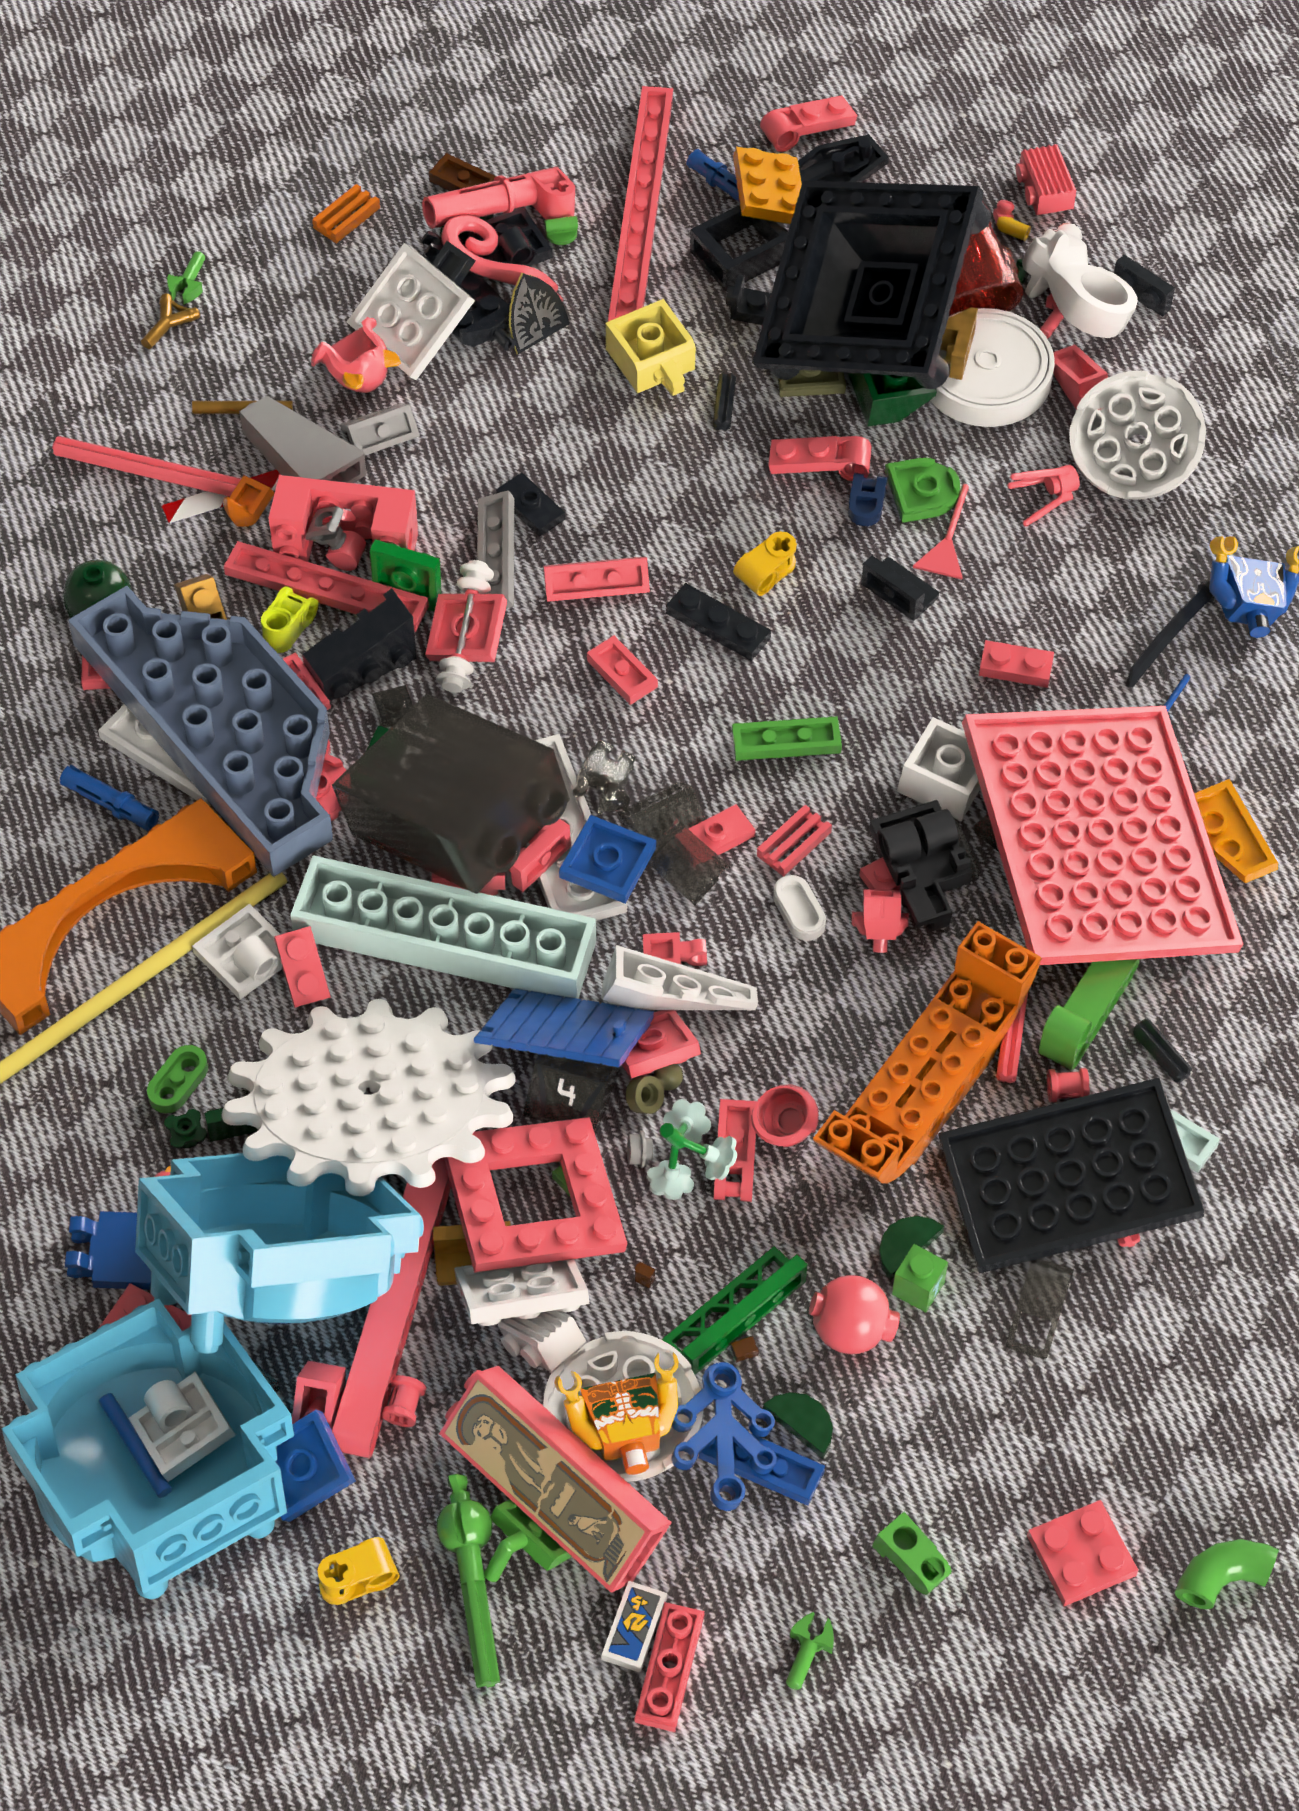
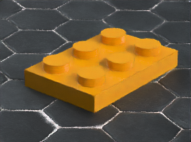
M736 146L733 160L742 216L791 224L802 185L797 157H792L785 153L776 154L761 151L757 148Z

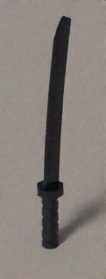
M1202 581L1198 585L1197 593L1171 619L1136 660L1127 678L1126 686L1128 688L1135 686L1165 647L1207 602L1216 600L1209 590L1210 581Z

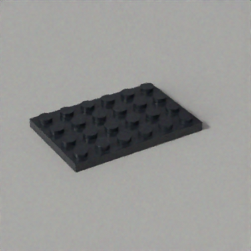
M1160 1078L938 1133L941 1149L979 1274L1204 1217L1205 1210Z

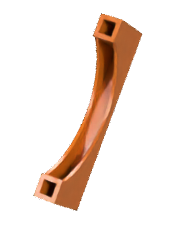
M202 798L191 805L182 807L175 816L163 824L154 826L147 835L133 844L124 846L117 855L104 864L96 865L89 874L74 884L65 886L55 897L44 904L35 906L28 915L14 924L7 925L0 931L1 1015L19 1035H22L51 1015L45 991L53 959L70 930L83 916L99 904L127 890L162 882L187 881L223 886L230 892L257 873L254 852Z

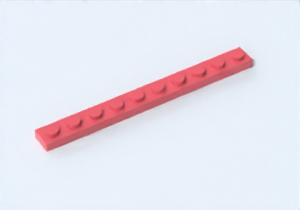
M642 86L608 322L644 307L673 103V88Z

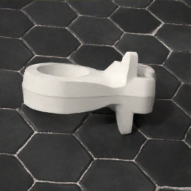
M1063 223L1057 230L1048 229L1041 237L1034 238L1026 250L1022 265L1023 269L1031 275L1025 290L1029 298H1035L1047 288H1050L1053 299L1064 318L1079 330L1095 337L1103 338L1115 337L1124 330L1136 309L1138 298L1133 288L1116 274L1100 267L1088 265L1087 247L1082 241L1081 230L1075 224Z

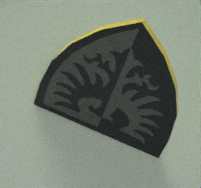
M521 273L517 281L509 308V328L511 337L516 341L514 346L516 354H520L570 324L565 307L554 289L538 277Z

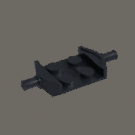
M425 254L422 255L431 264L435 260L428 256L426 257ZM469 271L459 287L475 300L471 305L475 309L465 313L452 331V334L462 344L475 347L488 340L491 342L496 340L505 351H509V347L512 349L516 344V341L505 331L509 328V308L511 302L507 304L480 275Z

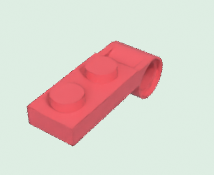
M836 96L772 110L762 118L760 128L777 151L785 152L793 148L802 135L855 125L857 114L843 96Z
M860 436L771 440L768 466L771 474L839 471L842 478L853 481L854 473L864 474V478L868 477L872 445L869 440Z

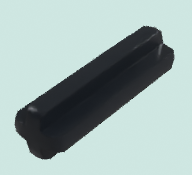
M723 372L718 376L713 416V427L716 430L722 429L727 431L731 427L736 377L732 373L726 374Z
M1144 1019L1135 1025L1133 1035L1174 1082L1180 1083L1190 1076L1192 1067L1151 1020Z

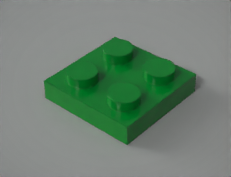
M375 539L370 548L372 581L427 597L429 602L427 610L435 612L438 594H442L440 558Z

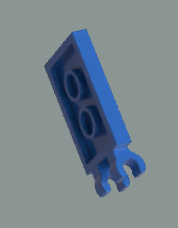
M100 1211L99 1222L83 1216H72L69 1226V1233H72L71 1241L74 1243L90 1242L89 1255L80 1251L66 1252L65 1268H68L67 1277H92L93 1288L126 1289L129 1284H132L140 1289L151 1290V1270L135 1252L137 1212Z

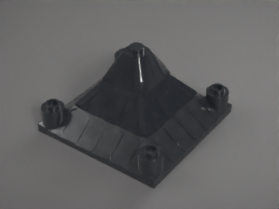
M802 181L752 363L757 368L769 369L781 380H789L795 377L800 370H821L914 377L926 389H936L942 386L949 376V366L939 355L956 292L957 281L963 266L964 255L967 251L970 236L983 231L991 220V212L982 201L984 191L979 186Z

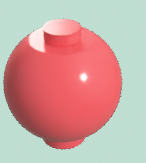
M856 1275L841 1276L827 1283L820 1293H814L809 1307V1315L813 1316V1324L820 1339L831 1349L845 1354L867 1352L873 1349L881 1340L892 1342L900 1320L899 1312L889 1309L888 1298L883 1290L873 1281Z

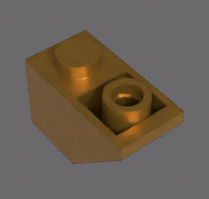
M204 574L174 584L182 611L210 614L211 618L227 620L212 576Z

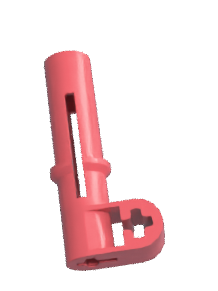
M558 167L509 178L500 175L496 176L492 182L424 197L422 202L423 215L431 229L442 227L449 219L459 215H470L480 218L501 212L503 214L510 213L514 209L530 205L546 220L574 216L575 185Z

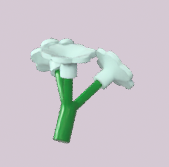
M679 1099L673 1104L672 1110L664 1115V1124L660 1128V1135L671 1144L669 1160L660 1162L658 1167H652L647 1172V1179L651 1182L649 1188L653 1194L665 1195L670 1200H677L681 1198L683 1193H689L693 1190L694 1181L690 1178V1168L686 1165H679L677 1162L679 1149L684 1147L700 1153V1157L705 1159V1176L710 1180H715L716 1178L723 1180L728 1175L729 1168L736 1162V1139L731 1136L726 1138L718 1137L714 1141L713 1146L698 1144L702 1139V1135L711 1128V1121L705 1116L706 1109L702 1103H689L685 1099Z

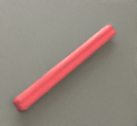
M62 436L56 437L52 447L53 454L59 457L229 497L241 480V478Z

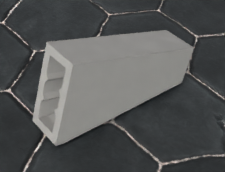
M269 396L253 402L239 411L242 433L281 475L354 483L366 476L365 455L359 448Z

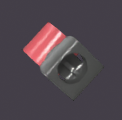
M334 506L318 509L306 532V540H312L321 545L329 544L326 554L327 559L341 570H355L365 550L366 541L361 535L348 530L343 531L338 526L344 513L342 508ZM328 516H332L331 520L326 525L322 524L323 519H325Z

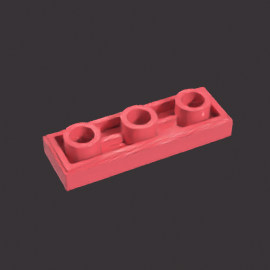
M664 1602L635 1715V1723L671 1732L676 1731L705 1611ZM672 1661L676 1666L674 1668H666L663 1664Z

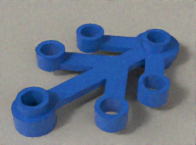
M720 1362L709 1366L705 1370L702 1377L703 1389L685 1405L678 1406L671 1426L677 1432L685 1433L690 1431L696 1421V1415L713 1401L715 1416L687 1442L679 1443L672 1453L671 1460L676 1468L688 1470L693 1467L698 1454L716 1438L717 1480L711 1488L710 1497L717 1508L731 1511L740 1505L746 1492L742 1480L734 1475L733 1441L751 1457V1468L758 1474L765 1475L770 1473L777 1462L775 1452L769 1447H764L732 1416L731 1403L750 1419L748 1423L749 1430L757 1437L769 1435L775 1425V1419L772 1413L761 1409L741 1390L742 1379L738 1370L729 1363ZM715 1380L724 1381L727 1388L718 1386ZM677 1415H686L690 1422L682 1423L677 1418ZM756 1419H763L768 1427L762 1428L758 1426ZM678 1452H687L691 1460L685 1461L681 1459ZM757 1457H766L770 1464L762 1465ZM719 1492H728L732 1500L723 1499Z

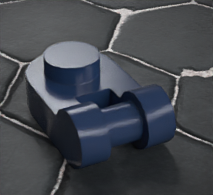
M854 473L848 506V516L853 523L859 526H872L880 520L888 477L877 476V479L864 478V474Z

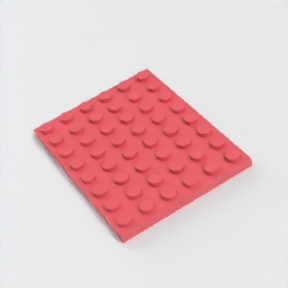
M1166 706L965 715L962 721L963 729L1026 947L1042 957L1040 965L1239 953L1243 942Z

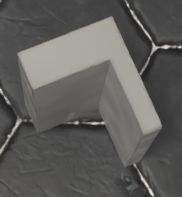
M399 403L340 424L341 430L347 432L350 443L359 448L364 455L420 436L411 406L404 403Z

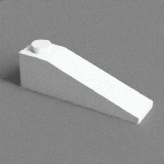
M616 945L602 983V1000L618 1007L620 1005L644 1010H756L758 1005L757 987Z

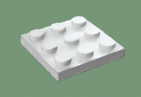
M404 243L347 320V323L357 330L362 327L361 322L367 317L374 318L377 321V325L372 331L383 340L387 350L395 352L399 356L401 364L398 367L409 377L417 380L475 300L416 250Z
M574 1259L474 1273L472 1265L454 1268L456 1283L471 1324L478 1323L482 1326H491L501 1322V1319L505 1318L531 1319L539 1316L541 1312L551 1310L571 1312L577 1310L580 1305L589 1304L588 1289Z

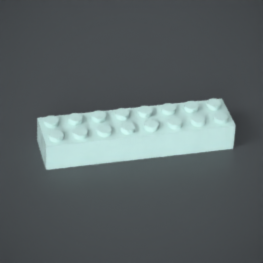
M315 855L311 858L290 915L293 931L311 926L316 944L513 989L546 993V995L564 996V998H579L596 945L595 918Z

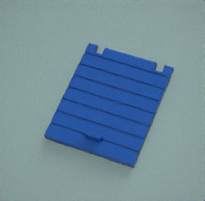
M513 989L508 998L503 1001L482 1027L481 1031L474 1037V1043L620 1067L628 1058L629 1053L640 1037L649 1028L650 1023L654 1019V1011L620 1005L618 1007L614 1004L602 1002L600 1004L595 1001H582L577 998H564V996L546 995V993Z

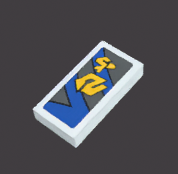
M628 1581L601 1655L603 1661L641 1673L662 1614L664 1602L667 1601V1593Z

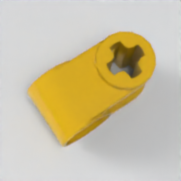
M780 531L771 534L752 551L745 553L738 560L733 570L734 575L758 596L765 595L775 584L795 569L796 559L794 553L797 548L796 539L788 532Z
M381 1537L367 1539L354 1547L325 1557L320 1562L317 1570L320 1581V1595L326 1602L334 1605L345 1604L368 1593L384 1590L393 1585L400 1576L386 1542ZM333 1577H338L340 1582H336Z

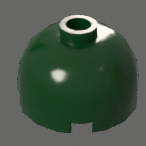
M97 559L85 561L77 565L69 573L63 586L64 605L69 617H74L125 586L131 589L130 581L121 568L109 561Z

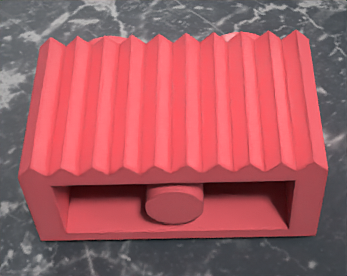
M1058 145L1042 146L1040 149L1036 147L1034 150L1030 148L1028 151L1024 149L1021 152L1020 163L1016 164V176L1018 182H1023L1025 185L1027 205L1033 206L1036 215L1074 209L1076 189Z

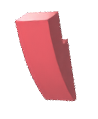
M1074 344L1053 352L1055 363L1053 374L1077 410V406L1084 395L1096 384L1108 378V373Z

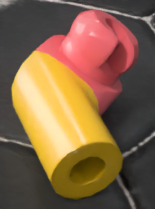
M1008 200L998 201L997 208L993 210V217L998 229L1005 234L1026 241L1031 226L1014 219L1012 214L1014 205Z

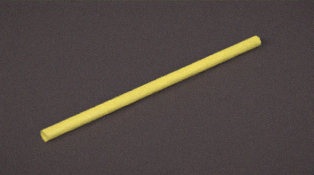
M281 872L273 877L269 873L0 1061V1084L193 949L192 945L248 904L254 907L287 884L285 875Z

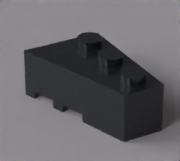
M392 588L383 594L386 600L369 613L365 608L356 615L359 620L343 632L337 628L302 654L305 667L329 701L343 698L351 691L367 683H373L381 676L397 668H403L411 661L417 659L413 616Z

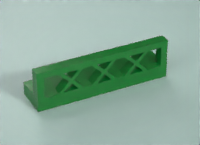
M773 1246L662 1340L673 1346L687 1359L693 1373L696 1375L726 1350L731 1342L739 1339L806 1282L808 1264L797 1254L789 1260L779 1249ZM775 1261L781 1268L768 1279L762 1280V1270ZM758 1274L757 1280H751ZM740 1288L754 1289L738 1304H733L734 1293ZM729 1298V1304H723ZM710 1313H726L709 1328H705V1318ZM701 1322V1327L696 1328L695 1326ZM683 1336H698L682 1351L674 1344Z

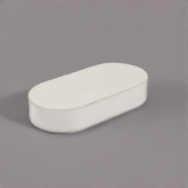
M787 875L780 878L774 886L773 899L789 930L800 940L811 941L819 938L825 930L826 916L809 884L803 878L796 875Z

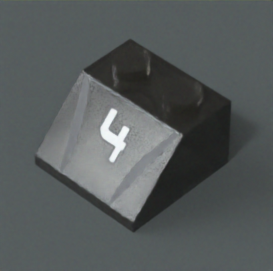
M538 1054L532 1072L523 1116L546 1123L590 1117L596 1135L617 1081L619 1067Z

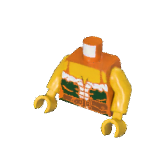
M659 1352L655 1355L654 1365L661 1374L659 1379L656 1378L655 1373L581 1388V1377L576 1372L571 1371L574 1384L572 1388L565 1390L560 1376H557L554 1381L555 1387L559 1392L566 1395L564 1406L573 1433L591 1449L600 1450L604 1460L622 1458L626 1474L635 1475L648 1470L649 1463L646 1452L655 1451L660 1448V1437L669 1433L678 1410L677 1379L673 1377V1373L677 1370L679 1364L677 1355L673 1352L674 1363L668 1369H663L659 1366Z

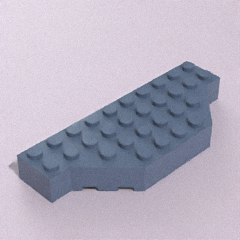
M125 586L68 619L73 644L238 837L254 852L257 859L273 877L333 840L330 815L316 800L330 735L327 708L245 617L231 616L230 620L211 618L210 614L187 611H182L181 615L162 613L161 609L146 607L128 586Z

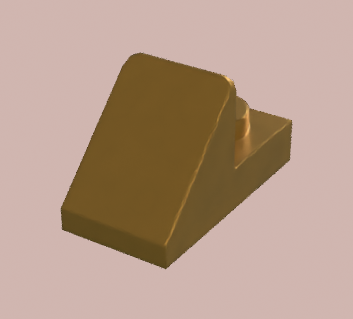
M971 307L948 318L940 350L947 351L945 361L951 364L949 378L963 379L976 329L977 308Z

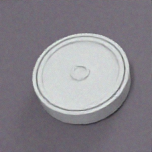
M980 308L977 313L975 334L963 379L959 380L949 378L948 376L946 382L936 388V396L930 401L947 416L974 426L996 427L1021 421L1036 412L1049 395L1055 364L1051 344L1044 333L1027 319L1004 310ZM940 350L939 355L945 360L947 351Z

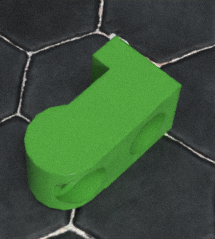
M905 1512L877 1535L872 1545L883 1558L886 1556L905 1575L906 1579L917 1591L924 1595L929 1594L952 1574L947 1560Z

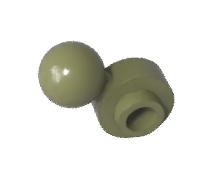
M672 1064L654 1070L653 1076L634 1077L626 1089V1101L629 1108L633 1112L640 1114L657 1112L664 1101V1090H674L682 1083L683 1071L678 1064Z

